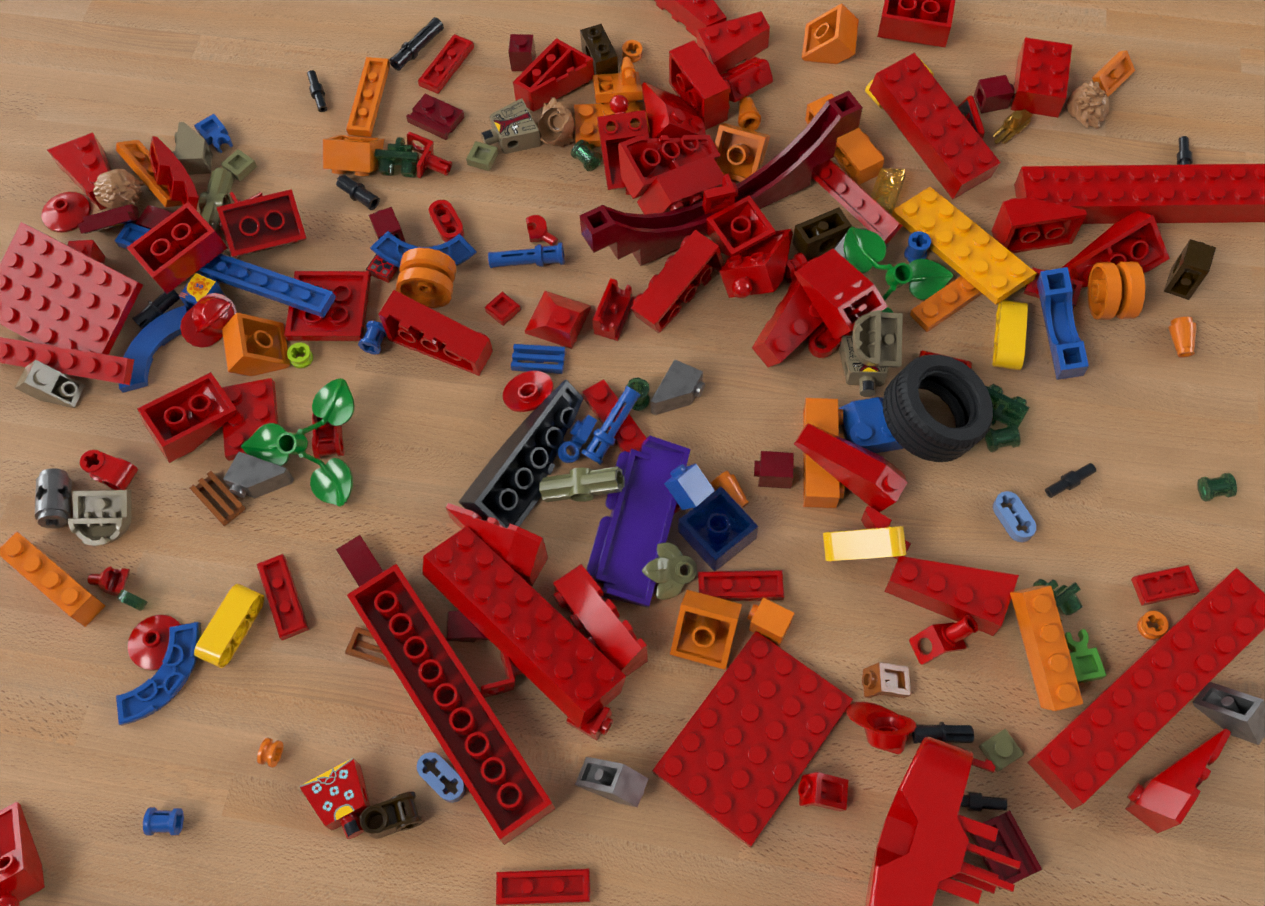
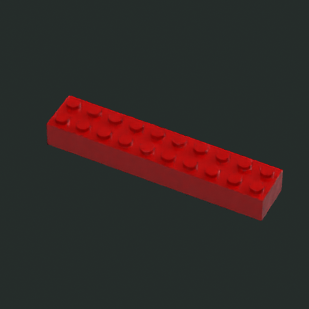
M1265 164L1022 166L1014 184L1017 199L1029 197L1086 210L1087 216L1083 224H1115L1135 211L1153 215L1156 223L1265 222Z
M394 564L347 594L499 840L504 845L555 810L550 798L398 565Z
M1235 568L1027 763L1072 810L1084 804L1265 629V593L1239 569Z

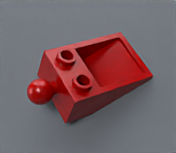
M615 95L610 100V109L615 114L597 117L608 190L626 188L621 179L619 143L637 136H648L649 138L645 110L625 113L628 110L629 102L623 95ZM639 122L640 125L637 128L632 127L630 124ZM615 126L616 128L613 131H609L606 127Z
M792 229L776 231V234L726 260V263L719 272L729 298H746L749 295L775 292L784 278L793 235Z
M834 248L794 272L834 339L852 331L855 322L862 315L872 311H882L888 307L876 286Z
M18 802L0 810V906H20V901L45 888L42 863L23 810Z

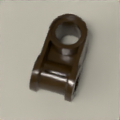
M405 792L366 808L360 817L362 829L372 838L378 839L421 825L423 818L418 816L414 802L416 798L415 792ZM382 815V825L377 829H370L369 823L372 817Z

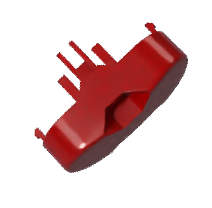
M925 737L922 740L883 823L874 852L865 906H932L936 891L939 889L979 904L982 890L994 894L997 886L1010 892L1014 891L1015 885L998 879V874L963 862L967 850L1015 869L1020 868V861L969 843L965 833L968 832L995 842L999 829L958 814L971 765L994 773L995 766L992 761L985 759L984 762L973 758L972 751L932 737Z

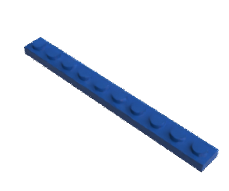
M130 222L126 223L115 239V242L119 247L127 249L126 247L150 229ZM219 254L195 272L205 277L210 275L219 282L323 318L336 299L332 291L224 254Z

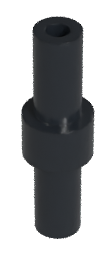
M310 70L307 72L310 83L311 97L315 99L318 111L325 112L327 111V105L324 99V88L319 83L316 72Z
M1182 136L1178 139L1177 165L1192 164L1193 156L1189 150V138Z
M1089 463L1075 472L1069 471L1062 475L1061 480L1045 489L1047 496L1052 498L1066 489L1072 490L1079 486L1083 479L1096 472V467Z
M968 792V795H963L960 807H968V811L981 812L982 809L1007 811V798L982 796V793Z

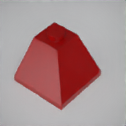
M750 195L706 218L708 236L714 243L719 245L721 253L730 257L776 234L775 229Z
M544 291L525 329V334L572 349L591 310V305Z

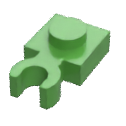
M1082 629L1078 632L1080 642L1074 641L1071 633L1066 632L1065 638L1068 648L1072 650L1070 656L1078 684L1106 677L1107 675L1097 648L1088 649L1087 647L1089 641L1087 631Z

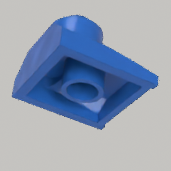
M876 397L852 401L838 408L843 409L842 428L847 441L874 453L903 449L887 427L883 414V398Z

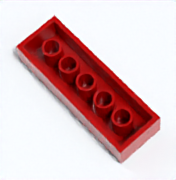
M915 52L876 73L869 91L952 199L992 177L1001 162Z

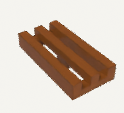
M209 471L207 478L199 479V484L197 486L193 484L190 489L225 527L246 508L212 471ZM212 482L237 507L236 509L232 510L210 486ZM206 489L228 513L225 518L201 493L202 490Z
M355 627L345 654L393 669L387 660L354 650L355 645L383 654L379 646L358 640L359 635L374 638L368 630Z

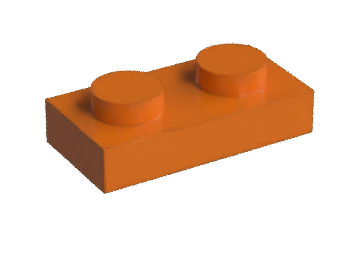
M1119 51L1092 77L1094 83L1099 82L1100 89L1105 91L1107 97L1135 71L1128 51Z

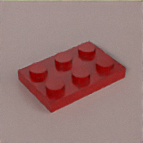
M272 378L222 387L238 411L223 425L224 452L228 461L234 460L238 452L247 454L241 445L261 426L268 423L278 424L275 382Z

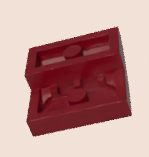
M132 204L85 216L83 217L84 222L79 223L78 226L81 234H89L135 221L139 216L138 207Z

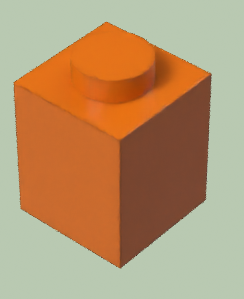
M763 597L760 605L754 604L747 617L751 621L749 631L753 633L757 631L771 642L780 646L795 613Z

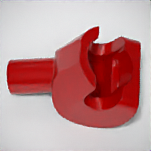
M531 215L526 218L530 242L544 241L551 246L556 245L558 238L548 232L546 220L542 216Z
M110 566L102 571L101 574H90L87 581L90 585H99L100 589L107 594L122 596L130 569H114Z

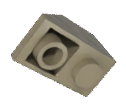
M179 122L178 132H175L174 136L176 143L175 151H173L174 155L182 163L189 175L211 173L213 154L207 142L186 123Z
M35 360L25 367L15 389L40 401L74 408L85 384Z

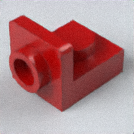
M729 174L723 175L722 187L704 190L702 207L705 214L721 211L734 204L735 197H738V189L736 183L731 181Z
M605 706L580 729L569 718H567L566 723L597 741L601 734L604 736L607 734L613 719H611V709Z
M820 772L802 775L798 786L799 805L803 807L818 806L839 812L846 811L849 780Z

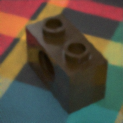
M602 24L580 30L582 52L593 58L594 75L618 73V56Z
M840 207L795 225L792 243L798 253H802L809 260L833 248L835 249L852 225Z
M1190 239L1171 267L1164 292L1190 300L1210 271L1216 247Z

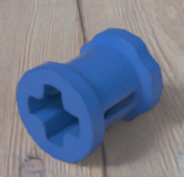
M917 231L909 236V246L906 247L904 257L909 263L916 259H926L927 250L931 245V238L928 234Z
M373 320L368 321L366 325L367 331L364 338L359 340L358 346L363 351L376 355L380 353V345L387 334L382 323Z
M149 807L143 819L144 834L147 836H152L154 833L179 835L182 831L184 820L182 808L166 811Z

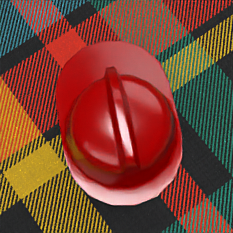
M207 294L188 310L182 318L180 325L182 336L186 342L195 347L204 348L215 344L223 337V327L237 313L235 305L231 299L223 294Z
M855 702L846 708L847 716L853 722L865 728L868 743L877 749L901 754L904 751L908 734L916 729V722L911 718L897 714L875 703Z

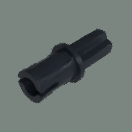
M346 175L337 178V187L349 194L353 201L358 200L370 210H374L379 205L380 198L365 189V185L362 183H356Z
M174 289L168 294L163 292L153 302L148 301L149 305L135 317H132V319L143 329L180 299L179 294Z
M940 722L939 725L916 724V729L912 732V740L914 744L921 743L925 737H932L946 743L974 742V729L970 725H945L944 722Z

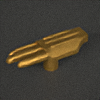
M1025 109L1014 111L1003 121V125L994 132L993 138L1005 130L994 143H1000L1010 133L1002 142V144L1007 143L1030 124L1033 114Z

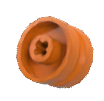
M415 248L406 251L401 258L396 291L429 308H439L449 304L452 299L453 282L457 269L455 261L447 254L431 248Z
M1099 262L1093 266L1088 280L1087 295L1090 313L1094 319L1111 320L1115 315L1119 319H1135L1139 316L1145 299V278L1142 267L1138 262H1120L1118 265L1112 262Z

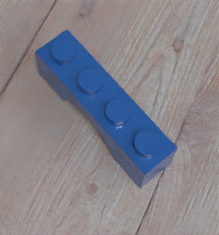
M1068 267L1041 271L1037 280V288L1056 380L1084 376L1089 364L1084 341L1079 338L1074 322L1072 306L1073 289Z

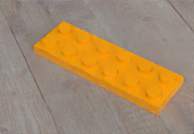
M930 186L892 211V216L910 233L921 231L928 234L931 238L929 249L995 305L1035 279L1036 272Z

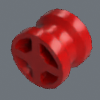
M800 252L795 254L792 259H787L784 278L788 283H792L796 279L794 272L800 269L804 263L808 262Z

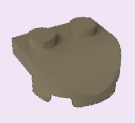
M877 310L862 315L857 319L853 328L852 340L855 355L861 363L873 367H901L903 313H887Z
M131 490L73 491V518L68 519V524L71 532L75 533L82 540V543L92 546L108 544L120 538L128 530L132 518Z

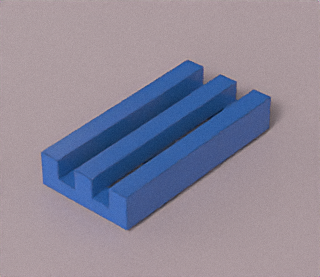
M514 344L511 362L512 371H541L544 373L563 374L565 347ZM518 360L534 361L535 363L518 362ZM544 362H557L558 365H556V364H539V363H544Z

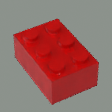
M884 0L877 37L946 48L956 0Z
M1025 37L1017 60L1011 110L1021 111L1025 109L1031 114L1059 117L1067 96L1072 44Z
M694 40L670 50L669 84L676 94L703 119L705 130L727 121L728 109H730L729 93H731V88L726 79L723 80L716 65L709 61L705 50L700 48Z
M292 189L216 207L232 258L307 239Z
M187 202L126 248L164 292L168 294L228 247L208 222Z

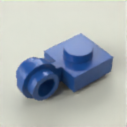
M587 415L582 421L577 420L570 431L573 435L571 440L564 442L558 449V456L563 462L573 463L579 458L580 449L587 441L597 419ZM566 449L571 451L572 456L567 454Z

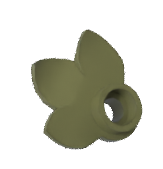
M672 543L657 544L659 558L648 562L643 567L642 572L650 580L659 583L656 589V598L664 600L677 596L681 592L683 585L695 578L697 565L691 557L682 555L676 545ZM685 564L688 567V572L682 575L680 567Z

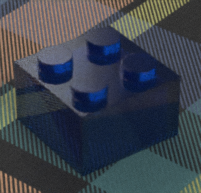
M720 487L697 507H694L679 519L678 532L715 572L757 538L759 526Z

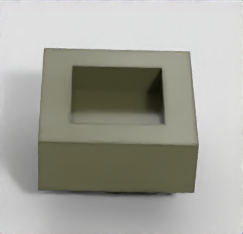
M475 141L466 158L467 165L490 171L499 154L498 148Z
M239 149L221 163L222 167L232 172L238 181L243 180L257 167L255 161Z
M1006 729L979 746L986 758L993 762L996 772H999L1024 755Z

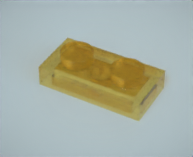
M880 168L871 196L892 214L906 176L904 169Z

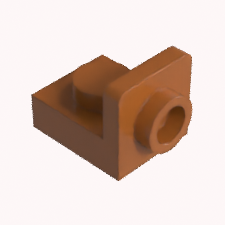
M878 662L863 669L862 685L864 687V697L872 698L877 695L906 698L911 696L909 667Z

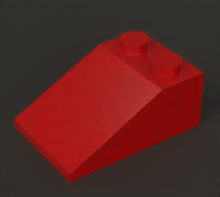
M646 82L641 85L651 138H659L661 135H668L669 138H681L683 135H706L703 119L681 97Z
M1029 197L1011 198L1003 201L991 232L993 238L1012 253L1069 245L1073 243L1087 216V212L1083 209Z
M211 372L137 408L144 426L169 463L194 451L238 412Z

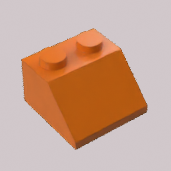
M841 3L807 23L802 59L811 62L838 64L855 55L859 19Z
M727 123L720 124L715 146L721 156L715 161L723 175L729 174L730 179L741 182L759 170L765 158L770 135Z
M336 135L323 139V169H332L334 174H346V171H355L357 176H369V173L378 169L384 146V138Z
M236 313L223 327L222 332L228 372L256 376L290 366V360L287 356V342L284 336V324L282 322Z
M687 590L680 605L670 655L726 670L742 604Z

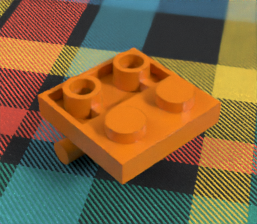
M629 57L622 59L621 73L593 75L596 103L610 105V100L615 95L625 96L629 103L643 100L639 72L635 71V66Z

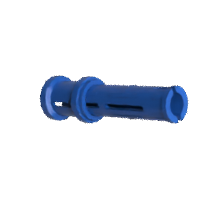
M559 242L558 245L554 246L538 244L535 246V249L488 252L489 266L493 268L536 264L539 267H544V264L551 263L564 265V246L562 242Z
M628 386L625 387L624 392L602 427L594 430V437L588 447L581 451L582 454L602 465L603 456L608 448L615 444L614 441L616 439H614V436L627 418L637 399L641 396L638 392Z

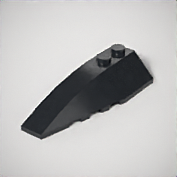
M564 380L543 400L544 402L522 422L491 458L459 500V503L465 509L474 511L484 521H487L489 517L495 518L505 528H508L510 524L520 527L541 498L539 484L544 477L551 475L555 466L553 462L558 449L565 442L563 440L568 428L572 427L584 399L568 380Z

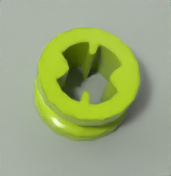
M295 343L287 351L288 359L296 368H306L313 361V354L305 343ZM303 353L305 354L304 357L299 356V357L296 358V355H297V354H300V355H302Z

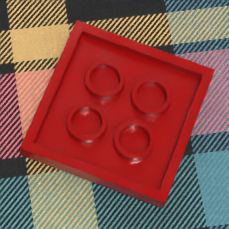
M369 271L294 272V279L332 291L336 299L324 318L289 306L284 333L287 341H359L363 339L371 281Z

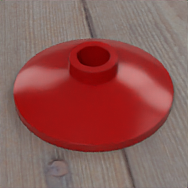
M64 192L52 197L44 205L41 217L48 229L60 233L69 232L79 228L78 224L84 222L83 217L90 215L91 207L87 198L82 194Z
M541 371L521 373L511 379L505 386L503 401L509 409L516 412L535 410L553 392V381L548 374Z
M154 615L141 621L133 629L128 640V654L131 660L142 669L159 670L163 664L162 661L169 644V627L181 624L173 617L167 615ZM156 635V640L153 643H149L150 639Z

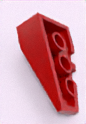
M661 135L659 138L637 136L618 145L621 179L633 199L642 196L656 177L711 157L716 160L721 156L710 135H683L681 138H669L668 135Z
M1135 211L1112 225L1062 268L1068 267L1070 278L1082 281L1083 288L1088 286L1090 272L1096 263L1112 262L1118 265L1120 262H1138L1142 267L1143 273L1170 258L1154 216Z
M809 423L805 425L794 442L795 446L878 512L896 503L908 483L904 473L883 456Z
M450 503L447 504L446 510L449 517L461 529L468 526L529 585H534L548 559L542 537L513 524L505 528L497 519L492 517L484 521L474 511Z
M1224 729L1216 733L1142 785L1137 783L1127 796L1131 801L1125 809L1157 834L1180 825L1201 792L1197 787L1211 773L1206 768V765L1213 764L1219 757L1231 731Z

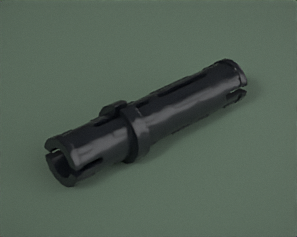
M432 18L410 41L404 42L401 45V49L389 59L391 66L395 70L400 71L410 60H414L418 56L419 51L444 29L440 19Z

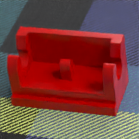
M610 278L592 319L595 335L618 341L635 297H632L630 285H627L625 290H622L618 287L617 280Z

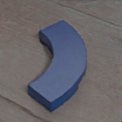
M387 231L370 247L377 256L400 268L403 253L415 248H431L441 251L450 256L455 261L456 266L464 263L477 253L460 234L440 245L417 247L399 240Z
M186 305L157 317L133 339L124 354V358L134 359L130 385L119 383V389L122 393L148 386V374L154 360L153 355L161 345L164 346L173 338L181 335V320L188 311Z
M200 622L169 627L168 648L162 661L163 664L156 674L132 691L116 696L119 725L123 726L150 716L165 706L182 689L190 677L198 658L194 655V650L202 635Z

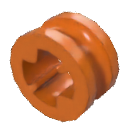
M636 40L626 41L622 46V58L629 57L632 63L639 61L642 58L643 49L640 42ZM633 50V52L636 51V53L631 54V51L629 53L628 51Z
M1158 611L1145 613L1137 623L1139 633L1150 640L1160 638L1166 633L1169 626L1167 618ZM1149 621L1157 623L1159 627L1157 629L1154 627L1149 628L1147 623Z
M265 738L260 745L257 762L261 765L267 762L269 767L274 768L282 756L283 742L277 740L273 743V739Z

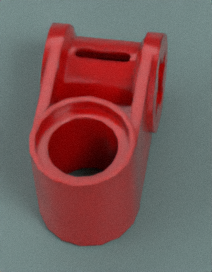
M313 413L312 425L320 422L323 418L317 417ZM328 423L313 430L312 450L315 458L321 459L322 456L335 454L339 457L344 456L342 425L334 426Z
M89 450L80 458L81 468L89 473L93 480L105 484L114 490H126L139 470L132 463L121 458H115L99 450Z

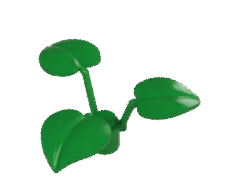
M850 227L844 240L846 260L861 273L868 272L872 266L876 269L887 271L885 279L890 288L882 296L884 301L896 288L906 283H909V291L915 298L925 301L944 288L953 277V274L947 268L927 259H916L909 264L899 263L894 267L891 264L880 265L878 262L882 261L886 254V245L883 239L878 234L869 230ZM888 307L881 311L887 313H894Z
M342 378L335 379L323 386L315 395L312 411L317 417L323 418L320 422L304 429H298L297 433L287 432L279 424L268 423L257 429L241 445L248 455L279 466L287 463L289 455H299L300 458H305L318 464L321 468L316 469L310 478L311 490L319 500L339 507L347 502L352 491L353 477L351 470L339 458H332L325 465L322 460L307 454L305 451L308 447V441L304 435L325 425L327 421L331 425L340 426L351 419L355 404L346 380Z

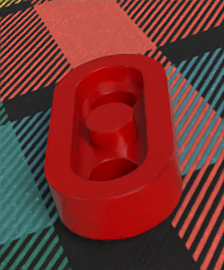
M447 200L434 201L429 206V215L441 239L444 242H448L458 234L463 237V225L452 204Z
M823 323L810 336L808 349L817 358L829 357L840 346L842 336L834 339L825 323ZM851 331L846 333L844 336H850ZM823 345L825 348H819L817 346Z

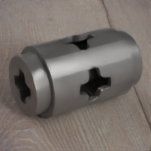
M56 468L46 469L40 472L39 477L36 479L35 519L41 527L50 529L61 528L67 524L68 519L71 517L72 481L64 470Z

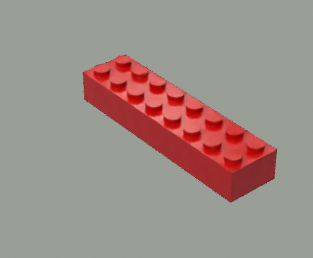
M465 526L423 556L422 575L501 652L503 650L508 655L509 660L579 729L621 693L626 675L468 526Z

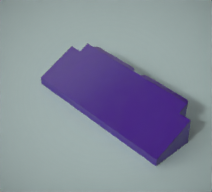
M650 435L643 441L640 451L631 449L629 452L624 451L619 454L615 467L622 469L625 487H623L622 492L607 494L605 505L608 509L612 510L610 517H603L599 522L586 569L595 581L604 583L602 588L604 595L602 597L644 607L650 606L656 582L646 577L642 569L651 560L659 558L657 544L666 543L677 503L664 483L672 477L670 472L682 464L685 467L687 466L691 449Z

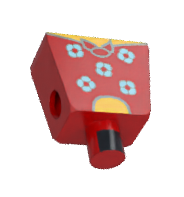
M354 758L300 785L301 791L325 827L335 830L342 826L347 839L355 838L364 832L360 825L359 816L370 806L361 766Z

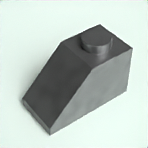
M674 359L651 400V413L658 415L691 405L694 398H699L704 390L703 371Z
M238 452L223 480L230 487L229 491L234 495L242 498L245 495L258 498L292 484L294 478L285 467Z
M1209 682L1193 701L1194 707L1221 728L1231 731L1230 735L1259 745L1265 738L1264 699Z
M586 757L575 785L614 802L638 807L649 778L625 764Z

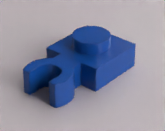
M215 114L194 125L196 131L205 139L208 146L213 143L218 153H222L220 146L224 143L233 147L227 129Z

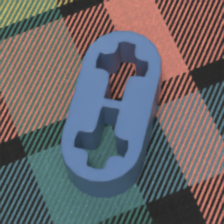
M1009 491L1001 492L993 503L995 515L1013 540L1017 542L1030 540L1036 531L1034 519L1015 493ZM1004 501L1006 504L1011 503L1012 507L1010 509L1008 507L1003 508L1001 504ZM1020 525L1021 527L1026 526L1028 529L1025 532L1023 530L1018 531L1016 528Z
M429 752L419 758L416 766L417 772L443 800L454 803L463 798L466 792V785L459 774L441 756ZM437 760L438 762L435 766L441 774L438 777L431 771L425 774L427 770L426 762L434 763ZM445 778L452 784L458 781L456 785L458 792L456 794L449 792L447 795L445 794L448 790L442 783Z

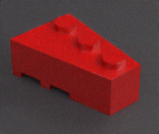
M762 11L697 29V45L705 50L709 61L712 64L714 63L719 74H722L726 70L734 68L742 60L747 61L768 48L770 26Z
M556 38L513 81L516 101L522 98L526 107L535 112L542 108L544 103L548 104L552 97L558 99L593 79L594 75L593 58Z
M92 132L47 149L58 167L70 177L84 194L100 210L106 209L96 200L93 189L95 187L94 183L98 181L97 177L104 172L112 171L105 150Z
M708 158L656 177L637 203L643 214L669 212L703 201L704 190L722 187L723 173L714 158Z

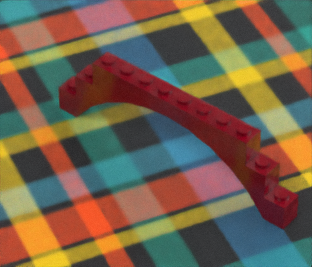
M848 90L827 100L807 127L783 151L762 168L736 184L738 197H735L734 203L750 195L759 209H762L810 186L813 167L834 157L837 138L859 128L863 107ZM703 201L677 210L653 214L624 213L601 205L579 216L581 234L593 253L609 246L618 260L632 253L640 266H643L680 248L683 239L687 235H691L694 230H697L704 236L708 235L706 218L717 212L705 214L702 207Z

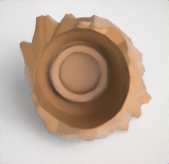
M1090 80L1089 83H1083L1082 86H1079L1071 93L1066 107L1069 115L1072 118L1075 117L1085 128L1091 126L1098 129L1101 126L1100 122H1104L1105 116L1108 115L1109 99L1105 91L1100 89L1099 82L1093 83V80Z
M552 97L548 104L544 103L541 120L537 122L540 140L552 146L563 147L565 144L570 145V142L574 141V118L568 108L564 107L561 102L557 103V100Z
M114 169L100 174L97 177L98 181L94 183L95 187L93 189L96 200L111 210L129 204L135 206L143 194V190L140 188L144 185V182L140 178H134L132 173L129 174L124 169Z

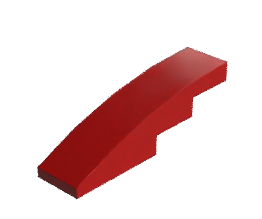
M152 136L149 158L156 184L167 186L171 201H181L182 206L189 202L197 210L199 196L186 169L174 153L158 137Z

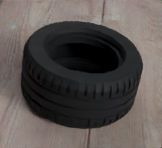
M936 354L917 357L891 380L884 391L882 402L883 414L888 429L904 449L921 459L933 462H949L958 459L981 441L991 428L993 409L988 389L971 368L952 357ZM918 389L932 392L949 406L955 418V428H950L937 422L925 410L919 398Z

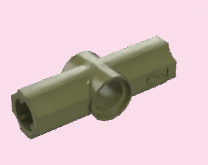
M216 168V170L212 171L207 191L202 192L199 197L200 215L218 235L220 231L219 223L221 221L216 207L231 204L229 193L235 178L233 173L225 168Z
M580 467L570 470V474L544 477L539 484V491L542 495V500L545 502L567 499L585 502L593 500L595 495L622 492L623 487H625V480L622 469L619 467L598 470Z

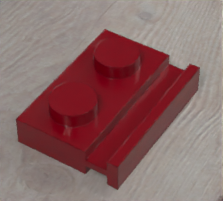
M426 93L412 108L413 112L406 116L408 123L444 140L448 139V134L452 133L465 117L463 110Z
M1010 810L984 822L986 825L999 829L995 842L969 833L975 845L1021 862L1020 868L1015 869L982 856L989 871L999 875L998 879L1014 884L1042 870Z

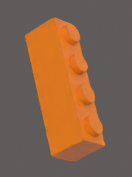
M832 93L807 104L805 117L807 124L811 122L826 101L834 97ZM857 128L837 138L834 158L847 175L858 185L881 175L885 160L880 150L874 147L866 133Z
M806 398L803 408V428L809 423L843 438V433H839V425L843 423V409H838V399ZM803 452V507L837 508L839 499L844 498V485Z
M16 532L0 547V557L66 614L84 627L106 606L19 532Z
M1034 586L1010 592L1041 708L1058 711L1082 705L1083 700L1052 587Z

